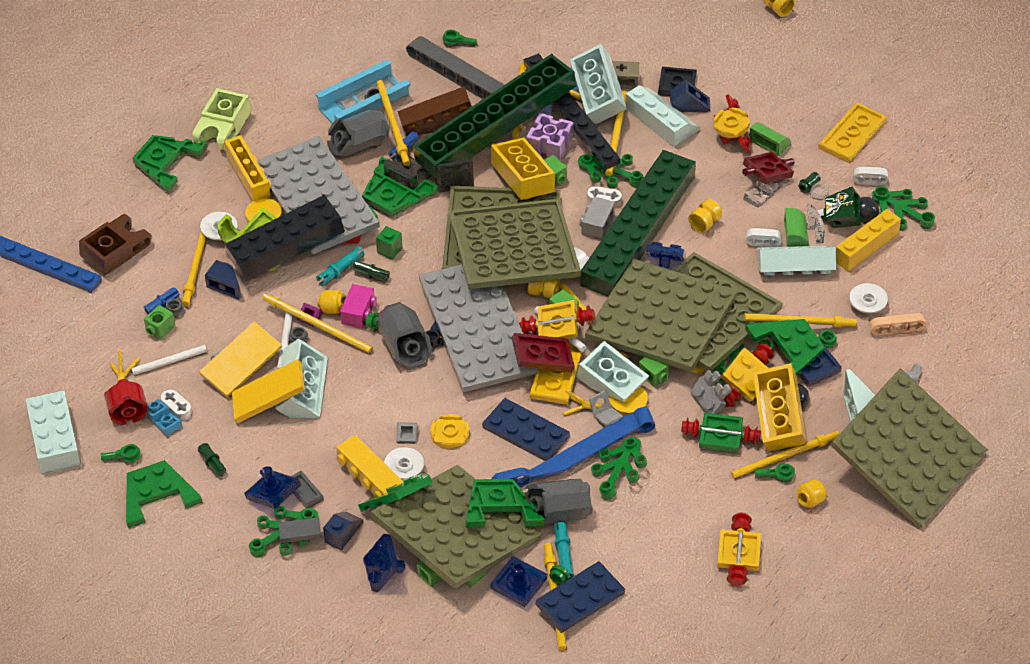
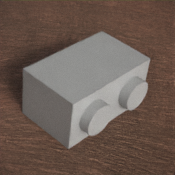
M593 197L591 203H588L586 206L585 216L582 215L579 226L582 227V235L602 240L615 214V201Z

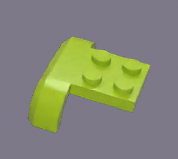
M262 208L239 232L234 227L232 218L226 214L217 223L218 234L224 243H228L276 219V217ZM278 265V266H276V267H274V268H272V269H270V270H268V271H275L280 265Z

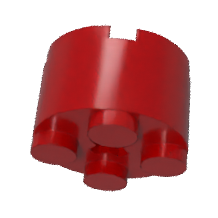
M121 379L104 393L109 416L116 424L126 425V421L133 420V423L138 422L148 412L143 387L136 382Z

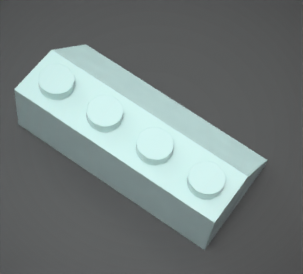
M639 85L626 93L627 110L673 147L700 131L698 125L653 90Z
M831 245L756 248L759 272H763L767 276L775 275V272H782V275H793L794 271H801V274H812V271L820 270V274H830L831 270H836V247Z
M297 339L284 348L281 367L299 359L302 363L305 391L276 404L275 409L289 418L318 419L321 413L328 357L304 341Z

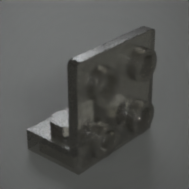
M409 155L410 165L408 166L403 165L402 159L398 163L387 159L383 163L384 175L412 190L425 179L428 180L432 176L415 161V158Z
M472 159L436 166L437 179L434 177V180L438 186V193L450 191L451 186H474Z

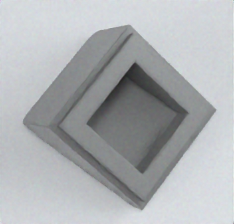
M397 422V442L417 443L418 424Z

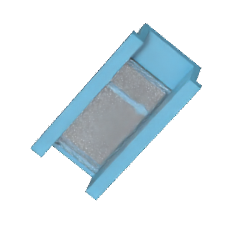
M387 59L316 93L318 108L329 122L333 124L335 120H344L366 110H376L384 106L380 93L370 94L371 97L367 98L369 90L378 89L377 81L382 80L384 82L390 103L405 95L409 96V87L411 85L407 79L400 83L392 75L391 63Z

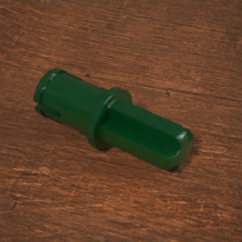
M358 260L353 264V271L367 275L368 278L373 277L383 282L388 281L386 278L390 276V271L388 270L386 271L375 267V264L369 265Z
M208 443L201 444L198 447V452L204 458L205 464L217 476H223L226 473V468L219 460V455L213 452Z

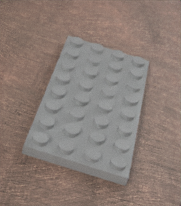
M320 136L257 160L258 165L264 171L265 177L270 180L272 186L270 189L271 193L285 214L325 194L341 216L345 232L310 249L312 255L380 227L378 219Z
M462 264L419 275V281L463 392L538 374V369L518 367L512 336L514 333L523 334L503 286L468 290Z

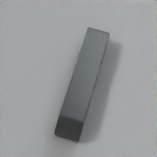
M418 36L406 46V51L412 58L459 86H465L466 90L481 99H484L504 85L422 36Z

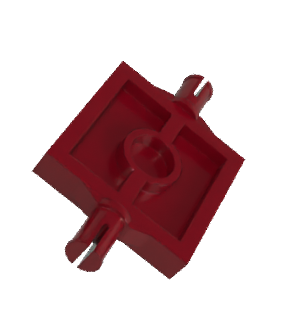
M773 152L744 158L743 165L746 168L742 170L744 176L753 174L766 184L792 178L794 171L789 166H793L795 162L792 158L781 159Z

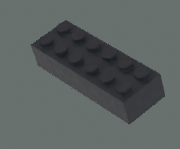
M324 194L226 243L225 247L230 260L246 282L344 233L345 230L341 216Z

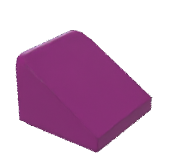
M303 303L301 311L318 320L323 315L321 309ZM297 317V319H296L297 321H300V322H302V323H305V324H307V325H310V326L314 327L313 325L309 324L308 322H306V321H304V320H302V319H300V318Z

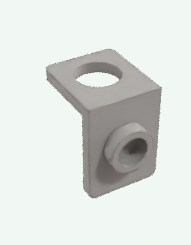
M602 391L589 398L594 417L605 426H609L623 418L619 412L611 407L606 391ZM599 398H604V405L597 408L595 406L596 401Z

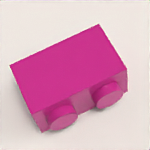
M352 284L340 311L341 324L359 328L364 327L367 315L371 313L372 307L376 306L377 297L374 295V288Z

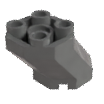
M366 110L344 120H335L328 130V135L331 136L330 141L327 140V146L333 156H349L369 147H379L386 134L389 133L390 126L387 124L382 111Z
M401 302L385 306L379 313L377 323L380 335L383 336L393 359L408 368L424 364L426 356L432 351L429 335L426 334L416 312Z
M582 479L528 484L525 488L528 489L524 493L526 495L525 499L529 504L535 506V512L539 516L542 515L544 518L543 525L583 520L593 511L590 485L587 482H583Z

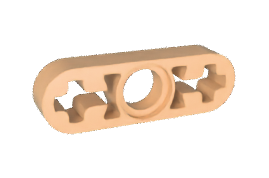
M914 313L877 317L871 320L869 325L873 335L881 336L918 332L926 327V322L922 314Z

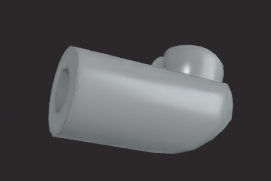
M915 364L910 372L905 373L917 383L922 367Z

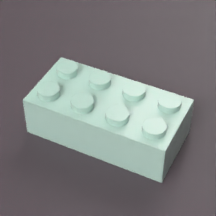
M602 44L570 59L573 71H575V78L586 115L594 124L600 123L627 109L611 56Z
M65 391L27 398L26 404L41 473L81 465Z

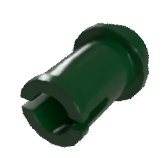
M812 172L806 179L800 180L798 187L804 193L810 192L812 187L820 182L821 177L817 172Z

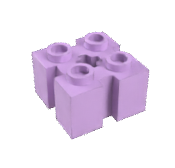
M539 113L534 122L535 128L531 127L526 140L539 155L542 153L547 154V158L554 155L561 161L565 153V146L568 147L573 139V122L564 119L555 121L553 116Z

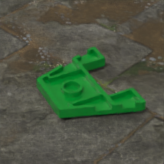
M152 135L132 159L136 166L166 192H169L178 180L176 176L165 171L183 151L199 158L208 146L205 141L194 143L189 139L178 141L174 137Z
M382 156L374 170L372 179L369 180L362 194V198L367 204L389 216H393L437 193L438 186L426 179L414 190L387 177L395 169V163Z
M805 319L747 324L745 327L753 342L772 336L790 363L788 364H792L796 376L806 365L808 366L821 355L825 349Z
M165 460L128 472L126 487L127 527L130 528L145 523L140 508L142 505L179 493L186 509L203 503L202 497Z
M425 472L415 477L411 476L403 480L401 484H395L386 488L387 493L372 497L358 504L360 512H363L369 508L372 509L381 504L384 505L399 500L433 483L430 475Z
M474 479L465 524L466 528L484 527L485 519L483 512H521L525 527L543 526L544 518L535 512V506L528 503L525 499L526 495L513 479Z

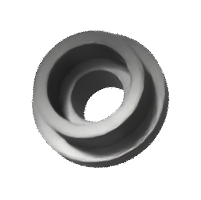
M171 299L166 303L165 309L171 311L174 317L183 313L184 306L178 299Z
M294 327L289 334V339L292 343L297 339L306 342L308 340V332L303 327Z

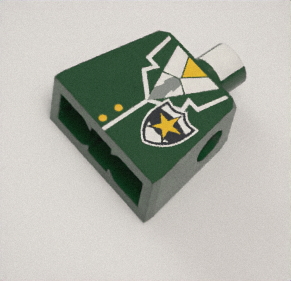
M853 186L826 197L825 208L817 210L819 221L826 219L833 228L861 225L860 195Z

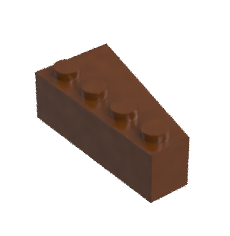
M465 86L397 112L406 136L411 132L423 135L435 132L472 107Z

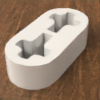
M857 167L853 171V180L861 185H884L888 182V171L880 167Z
M591 187L588 190L587 200L589 203H591L594 196L615 201V207L620 206L622 203V194L616 189Z
M751 228L746 232V243L757 247H778L781 244V233L774 229Z
M166 390L162 393L161 401L169 407L170 412L180 420H186L191 416L190 403L174 390Z

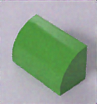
M760 122L750 127V141L769 152H773L777 156L791 144V140L788 137Z
M785 208L784 226L787 247L809 246L805 214L796 208Z

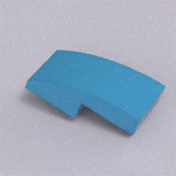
M159 399L148 405L146 416L164 435L168 436L182 427L181 420L170 412L169 407Z

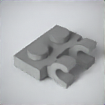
M707 370L704 377H700L690 390L707 413L719 414L726 405L723 399L732 391L728 384H725L723 387L720 383H717L715 388L713 387L722 377L718 371H714L712 374L710 370Z

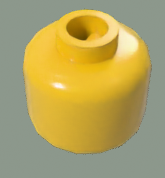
M324 290L317 299V305L324 314H340L346 296L340 290Z
M817 479L808 480L797 488V500L806 508H813L823 503L826 499V488Z

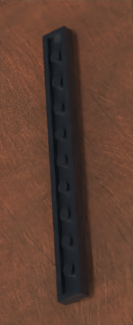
M538 53L523 59L525 67L529 69L543 58ZM569 92L553 102L567 121L573 122V130L604 170L621 164L620 157Z

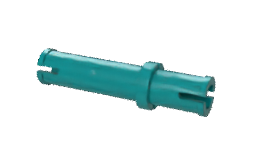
M357 246L335 264H330L325 271L316 276L317 282L324 278L319 283L321 286H324L331 279L339 277L342 271L365 255L364 251L357 254L362 248Z
M558 522V527L557 524H554L556 536L554 544L558 550L559 565L567 569L570 579L574 577L569 547L571 541L567 534V524Z

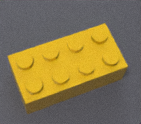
M525 138L491 145V164L521 200L555 192V173Z
M792 364L753 372L762 439L768 452L807 444L797 376Z

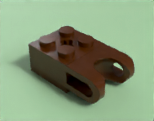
M123 214L110 223H104L80 239L79 255L105 276L147 248L151 243L152 235L145 229L130 232L132 218L127 214Z

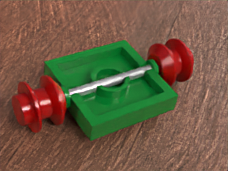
M704 412L703 423L700 427L697 418L694 422H690L688 417L686 421H682L681 432L685 433V437L690 433L695 438L698 432L701 433L699 448L739 453L740 439L743 438L746 445L749 441H753L755 446L756 442L761 440V430H758V426L754 430L750 429L748 425L742 430L743 417Z

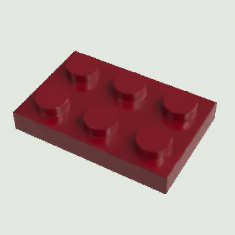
M521 333L513 334L512 343L518 367L573 372L575 366L568 339Z

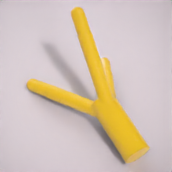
M118 349L119 370L113 363H110V366L118 376L117 382L125 379L131 368L140 361L139 358H136L123 371L121 349Z
M569 390L565 391L570 395L571 400L582 405L564 412V416L584 408L592 410L589 401L583 400ZM595 403V406L600 408L601 404Z

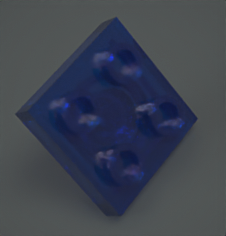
M658 242L646 245L648 257L660 258L659 267L669 269L671 260L684 261L686 259L685 250L679 245L671 244L670 247H664L662 243Z
M266 466L262 468L263 470H260L262 478L244 494L247 500L275 509L301 486L298 478L273 471L272 467Z
M383 534L363 558L371 591L379 592L395 572L402 573L405 570V561L397 560L392 538L389 534Z
M512 556L491 582L490 589L526 607L548 579V574Z

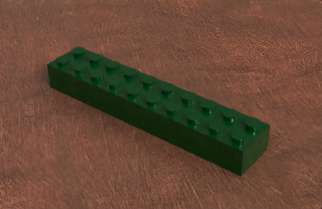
M553 54L548 55L412 146L415 161L439 180L576 87L575 71Z
M662 150L581 269L580 286L609 297L633 259H641L695 178L696 161Z

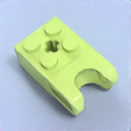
M216 88L201 113L202 117L193 130L194 143H200V141L207 142L211 138H216L219 149L225 150L224 141L238 135L252 111L249 96Z

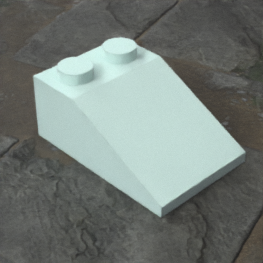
M603 341L579 364L576 377L590 388L599 392L606 391L607 395L624 402L648 379L649 375Z
M847 369L845 372L843 398L851 422L875 394L850 369Z

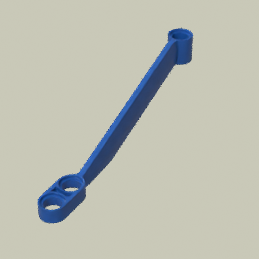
M640 407L632 414L625 415L617 422L604 427L530 470L523 467L496 473L492 479H513L519 487H522L533 480L564 473L635 431L641 433L651 432L656 426L649 408Z

